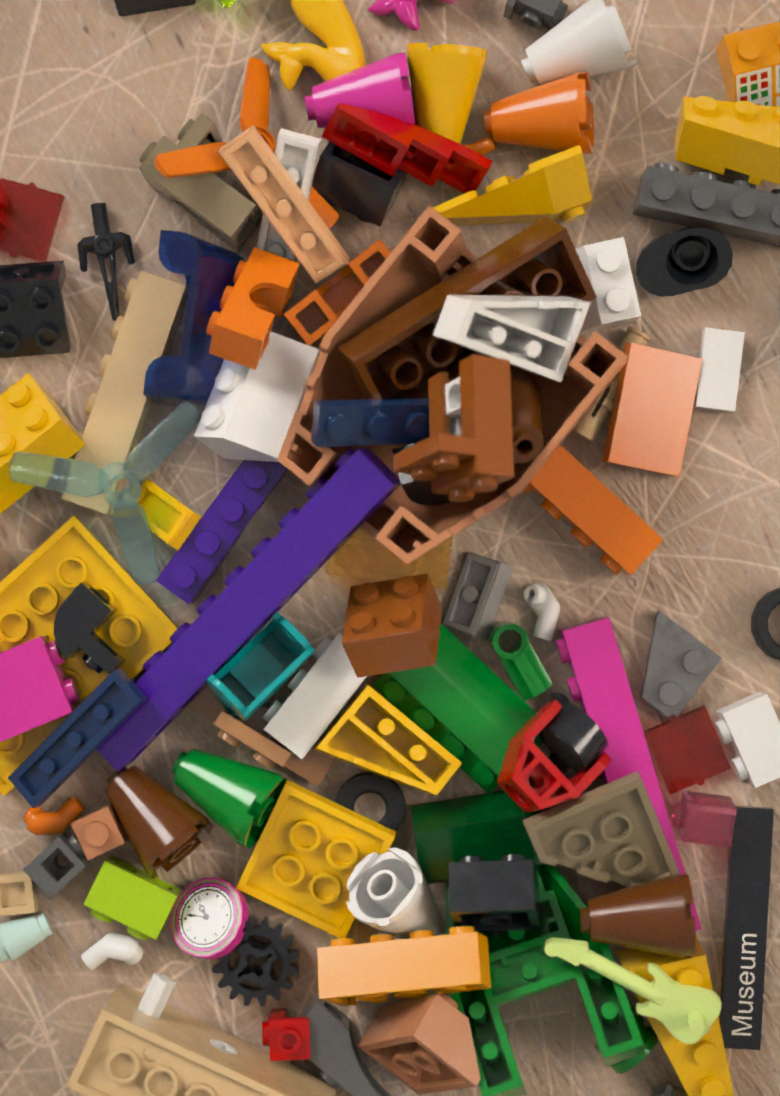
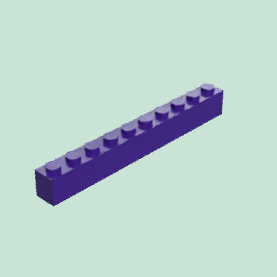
M368 447L358 449L356 452L351 448L345 452L334 464L338 471L328 481L324 478L319 480L307 492L306 496L310 500L299 511L295 507L289 511L278 523L282 530L272 540L269 537L264 538L250 553L254 559L245 568L241 565L238 566L225 578L223 583L227 587L218 597L212 594L204 600L196 609L200 616L191 625L187 622L181 625L169 638L173 644L164 653L161 650L157 651L145 662L143 668L146 672L138 681L135 678L131 679L148 699L97 749L117 772L132 764L208 685L207 679L212 674L215 675L246 646L271 620L272 616L280 611L401 485L400 479Z

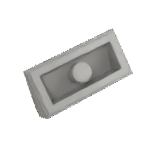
M468 551L442 624L451 630L487 641L513 568L502 562Z

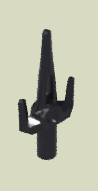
M94 203L90 207L95 236L85 237L77 244L80 270L82 272L88 270L87 252L95 253L103 277L112 320L116 321L118 316H120L116 279V250L123 246L128 264L130 265L135 263L130 235L123 232L111 233L106 203ZM105 258L110 259L111 282L108 281L104 262Z

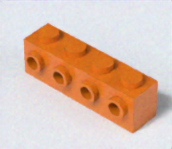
M561 445L523 491L529 494L533 490L544 501L540 504V507L558 522L561 517L573 527L569 533L585 548L592 544L600 551L603 556L599 561L616 576L620 572H623L625 575H632L664 540Z

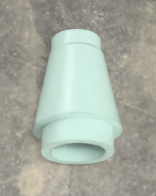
M44 912L0 923L1 962L8 959L16 960L46 939L47 936L53 934Z

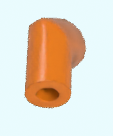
M70 796L56 812H44L42 808L31 807L25 812L23 819L27 824V830L35 835L61 834L86 808L76 797Z

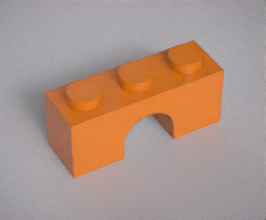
M381 239L283 314L284 319L304 344L310 346L328 332L391 252Z
M256 247L253 248L247 262L240 260L233 278L235 285L234 287L226 286L220 302V309L222 310L221 312L214 311L207 326L206 334L212 336L209 354L256 370L269 344L275 316H282L292 296L300 263Z

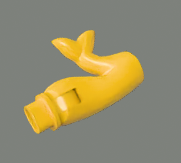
M290 0L297 19L310 32L327 45V48L305 42L295 44L274 42L261 45L262 50L270 59L280 63V77L288 91H291L304 66L312 67L324 81H328L367 65L359 34L343 0Z

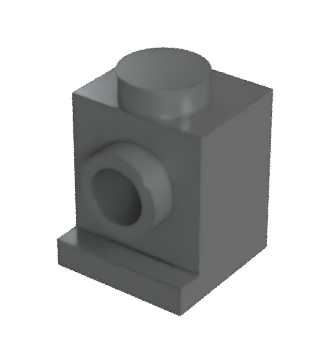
M507 0L503 17L511 20L513 13L520 15L519 19L530 27L540 28L543 26L550 29L551 25L556 26L562 21L569 5L564 3L563 0Z
M64 832L23 870L51 899L83 870L91 860H87L76 834L69 837ZM63 853L70 860L69 866L63 867L57 862L58 854Z

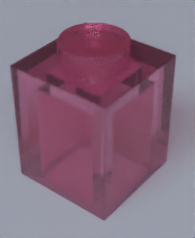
M683 790L681 803L674 804L672 825L677 827L683 842L730 848L737 808L731 796Z

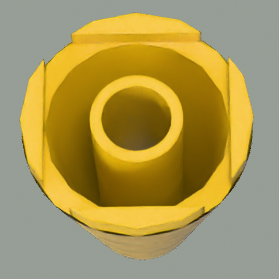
M408 43L406 52L417 125L461 144L487 59V49L454 44L431 45L430 48L428 47L429 43Z

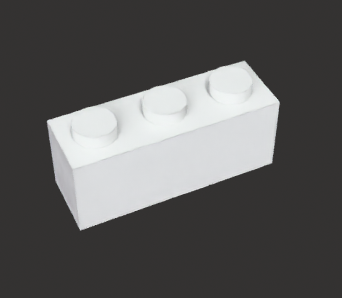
M340 633L333 641L326 636L312 654L318 660L310 671L307 672L301 668L287 686L293 691L284 704L276 700L262 718L268 723L263 731L300 760L304 758L367 677L357 678L342 645L343 636Z

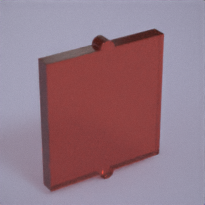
M0 178V184L5 191L8 207L3 208L8 228L0 230V250L8 252L12 258L23 256L47 262L65 196L37 188L33 182L25 185Z
M704 705L678 717L673 714L670 716L669 721L643 731L670 795L696 783L703 785L704 780L731 769Z

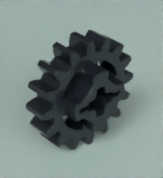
M248 916V922L246 921L243 929L245 933L241 942L237 945L240 959L234 966L231 967L229 953L218 958L221 959V962L214 964L212 968L213 973H223L224 975L218 983L219 988L229 985L232 988L229 996L231 1000L236 998L238 994L244 995V1006H249L252 997L258 998L261 1007L266 1005L267 995L271 994L276 1001L280 1000L282 996L280 987L282 986L289 990L293 987L294 982L288 975H298L300 966L291 963V961L299 958L300 951L299 949H289L295 937L293 934L285 937L281 935L282 923L277 924L274 929L268 927L269 918L264 916L260 925H255L252 916ZM253 936H263L270 939V941H258ZM251 954L255 958L265 957L262 968L257 964L246 966ZM282 955L283 969L279 976L276 977L272 964ZM243 981L257 982L259 986H250L243 983Z

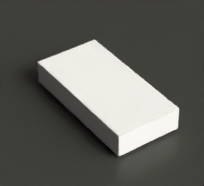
M707 327L703 329L699 357L703 360L693 408L735 412L745 332Z

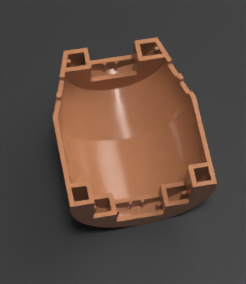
M431 206L426 208L323 337L320 345L321 351L312 375L309 374L305 384L307 388L298 412H295L277 458V461L310 488L322 478L328 481L338 471L334 464L351 448L356 452L358 449L368 447L399 478L398 472H394L392 449L407 444L316 447L311 442L314 401L365 400L337 347L479 258L466 248L462 230ZM596 331L593 332L588 340L579 334L561 382L526 371L539 388L544 443L541 452L533 460L525 463L514 462V478L498 484L497 489L494 491L475 494L473 500L441 505L417 504L407 497L402 485H400L360 528L409 565L520 495L625 365L629 356Z

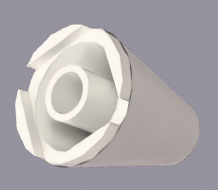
M588 0L527 47L525 51L528 57L521 60L530 83L538 80L540 85L578 72L587 71L590 77L629 69L637 65L634 56L626 58L625 53L631 51L632 48L615 6L610 5L606 7L603 0Z
M388 848L390 851L378 854L375 851L367 855L356 865L347 882L346 888L350 892L349 902L347 900L346 902L348 909L358 921L400 939H409L410 932L420 930L434 931V936L441 935L444 927L443 917L420 865L408 852L398 848Z

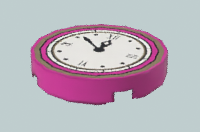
M202 878L189 884L178 896L172 909L170 927L174 941L182 951L198 959L216 960L229 954L241 942L245 933L243 929L245 921L248 922L249 915L245 897L236 886L219 878Z

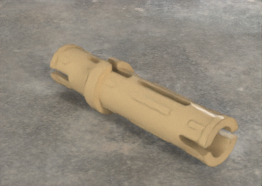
M628 327L627 333L618 349L624 352L625 343H636L646 346L651 338L636 328ZM619 375L615 381L612 380L605 388L609 392L596 416L592 417V414L605 390L573 428L571 433L586 442L593 443L608 413L612 414Z

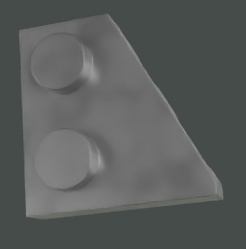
M658 611L654 617L653 623L655 625L651 646L648 649L647 667L642 681L640 697L674 722L722 658L664 613Z

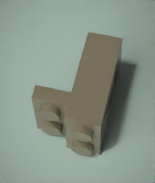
M201 113L196 121L190 119L183 126L178 134L180 142L177 145L165 136L158 143L152 142L141 155L140 162L142 165L139 169L150 187L236 252H239L261 223L260 216L255 213L257 211L256 205L214 173L167 178L156 169L154 164V158L161 153L213 142H222L215 122Z

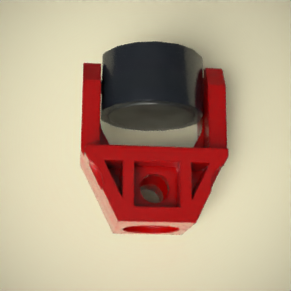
M556 699L552 702L549 701L510 739L497 784L524 813L541 810L577 798L611 761V758L603 752L608 746L607 738L599 726L579 708L569 703L561 705ZM538 733L543 743L555 757L569 768L577 771L572 779L568 780L534 744L535 736Z

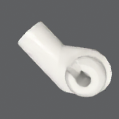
M531 583L525 587L523 596L524 600L538 616L532 636L552 641L560 613V604L549 587L543 583Z
M113 932L106 934L85 951L81 957L91 970H95L108 958L125 961L128 965H134L141 960L143 948L138 945V941L132 936Z

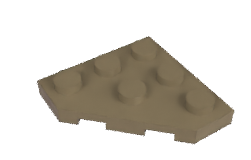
M638 771L522 820L540 862L552 866L560 864L575 869L577 874L608 883L610 880L627 887L680 874Z

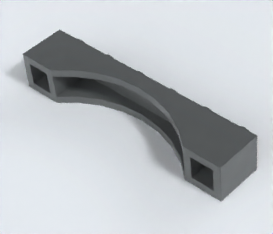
M318 994L299 1016L308 1017L310 1020L311 1056L309 1059L301 1061H312L321 1069L319 1074L329 1085L334 1088L341 1086L352 1096H391L374 1079L361 1059L353 1038L350 1019L330 1002L319 999Z

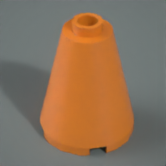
M578 72L493 101L491 110H486L484 113L486 134H493L494 141L497 143L555 151H565L580 145L584 155L593 154L594 110L593 103H590L589 96H586V91H592L588 72Z

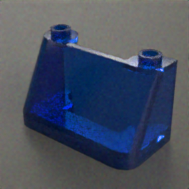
M161 230L159 259L162 265L171 273L184 275L188 288L181 357L162 356L150 363L145 374L143 395L156 405L204 410L214 387L215 379L224 361L223 358L209 354L212 336L206 334L207 326L214 311L221 312L220 302L227 285L234 287L233 278L240 260H245L238 253L190 234Z

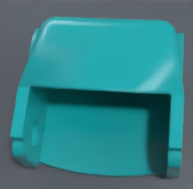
M276 612L272 616L271 621L219 672L215 675L212 674L207 679V684L213 689L212 694L230 714L235 718L240 717L245 721L259 710L305 664L315 649L285 617Z

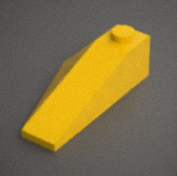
M578 145L528 165L529 170L524 172L521 178L516 179L515 176L508 177L506 175L494 180V183L488 185L485 188L486 193L480 196L477 191H470L437 205L433 209L456 226L535 223L543 217L552 221L562 219L563 223L577 220L586 215L584 210L592 202L581 147Z

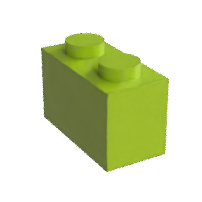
M110 855L104 861L83 905L91 908V915L107 923H112L113 920H116L128 926L127 932L139 939L148 940L151 937L157 940L182 889L160 878L151 879L144 870Z

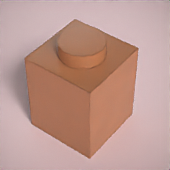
M111 803L93 810L71 823L87 860L112 850L129 840Z

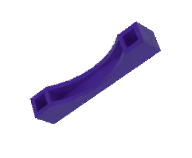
M243 460L156 581L187 604H194L217 573L258 510L288 472V469L280 462Z

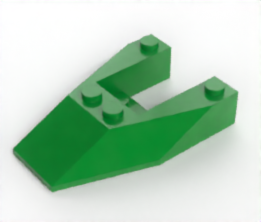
M549 864L542 865V869L536 870L539 881L540 930L479 932L488 938L491 988L450 993L451 998L458 1005L457 1009L469 1018L481 1079L478 1085L482 1096H521L527 1094L499 1007L576 981L605 1067L645 1054L644 1043L623 986L582 964L575 966L558 956L550 957L545 953L544 944L549 938L587 941L590 950L614 962L608 944L590 941L589 933H581L580 908L586 907V905L557 868ZM446 882L445 935H449V929L456 926L450 914L449 882Z

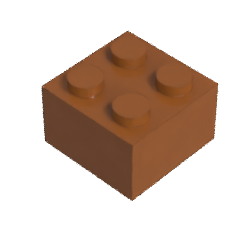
M428 573L351 586L342 645L357 678L436 665L442 607Z

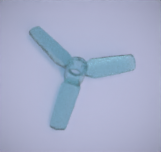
M183 401L129 453L125 464L122 462H111L100 469L92 462L18 451L11 458L9 475L16 482L87 498L103 494L107 502L113 507L111 518L133 580L138 585L152 584L159 577L160 569L144 508L138 503L142 492L138 480L152 474L200 421L202 413L190 401ZM128 479V484L122 491H110L111 485L116 480Z

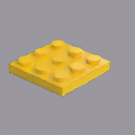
M287 780L236 888L340 939L346 938L355 920V916L348 909L346 900L349 902L350 892L346 888L348 879L356 865L367 855L375 851L378 854L388 852V848L391 847L396 836V831Z

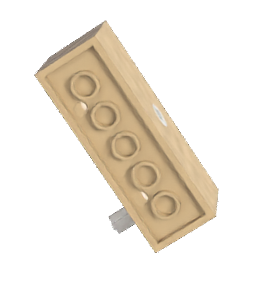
M153 973L144 994L119 983L102 1008L66 1086L84 1096H336L337 1089L329 1085L321 1076L287 1060L270 1061V1052L167 1005L176 982L170 980V977L164 974L161 976L157 973Z

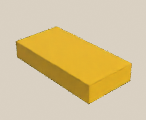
M147 478L124 510L176 550L181 548L201 516Z

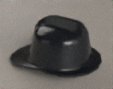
M687 227L650 241L642 249L637 259L636 275L640 285L645 290L660 297L675 296L704 289L719 283L727 276L732 266L733 251L729 241L720 232L711 228Z

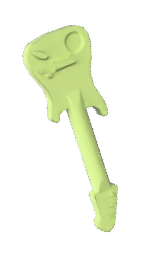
M555 937L545 941V953L548 956H558L575 966L582 964L647 999L644 1003L635 1004L637 1014L654 1017L659 1020L675 1038L685 1044H695L709 1031L721 1011V999L714 991L698 986L683 985L674 981L656 964L648 963L647 965L648 972L654 977L653 981L650 982L590 950L587 941Z

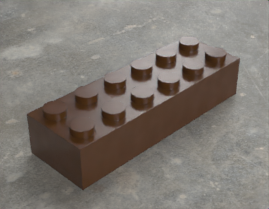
M543 217L338 346L337 349L365 400L429 398V378L440 372L449 373V379L454 380L460 377L459 362L472 354L486 356L433 336L447 295L566 296L588 302L597 297L567 229Z

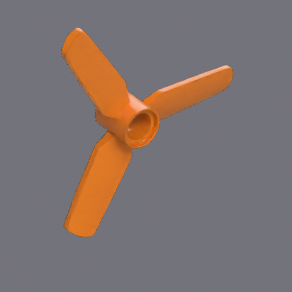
M251 57L247 61L239 118L242 132L254 125L267 145L275 153L276 141L274 136L268 131L270 69L261 59ZM219 141L161 153L154 158L156 169L167 178L231 170L218 152L227 142ZM311 187L309 202L330 230L335 225L339 215Z

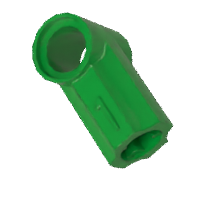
M502 621L491 628L488 637L490 648L496 653L522 700L526 701L536 697L553 685L530 644L526 631L522 627L511 621ZM508 629L515 630L518 636L516 646L508 651L502 650L498 644L500 634Z

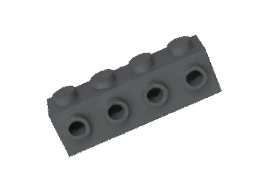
M655 163L654 167L647 166L641 175L632 215L686 227L711 228L722 235L780 247V189H772L770 193L757 190L756 185L748 183V181L734 180L732 184L716 181V175L707 172L697 171L693 175L677 172L678 168L667 163Z

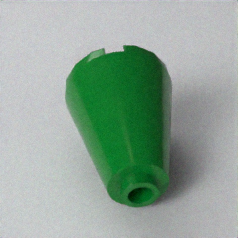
M195 748L188 753L182 752L172 767V773L175 774L174 783L238 845L247 848L252 847L259 840L268 821L267 818L287 781L279 773Z

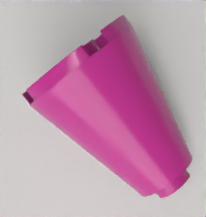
M405 52L393 54L313 86L312 95L305 96L308 121L316 120L318 128H326L338 103L376 111L403 122L415 124Z

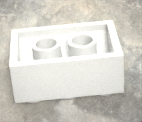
M271 332L269 344L256 370L224 359L194 437L224 459L279 462L277 458L295 412H298L307 388L305 384L309 374L312 375L320 350Z

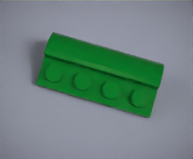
M441 622L435 666L384 673L373 684L399 711L462 762L460 768L487 793H491L499 786L497 780L510 739L536 714L524 700ZM539 733L535 736L534 744L538 748L543 744Z

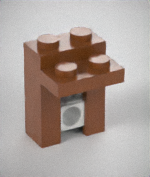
M472 354L459 362L460 377L450 380L449 373L440 372L429 378L430 437L395 454L394 472L411 474V479L431 480V493L448 495V500L454 502L473 500L475 494L494 491L497 489L498 484L514 478L510 360Z

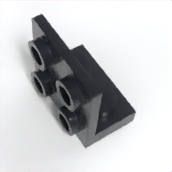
M64 260L0 265V358L70 352L71 342L62 296V287L66 277Z

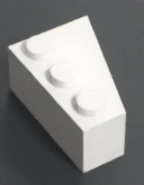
M447 295L433 336L488 357L510 360V365L561 382L591 302L566 296Z

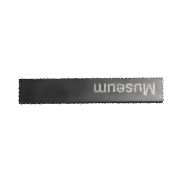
M731 805L720 995L721 1011L719 1013V1023L725 1048L760 1050L774 817V809L770 807Z

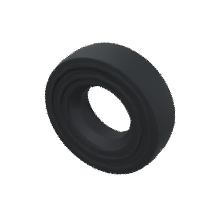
M363 772L352 776L341 786L335 803L355 812V802L361 795L375 793L384 800L386 805L385 815L377 823L396 831V833L400 830L406 815V802L402 790L395 781L372 772Z

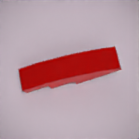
M338 103L321 136L391 176L399 168L431 187L439 179L462 193L476 191L492 163V160L418 125L406 123L376 111Z

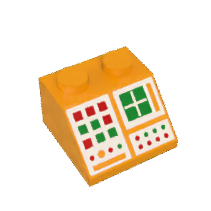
M780 21L724 35L716 48V53L728 101H749L755 105L780 106Z

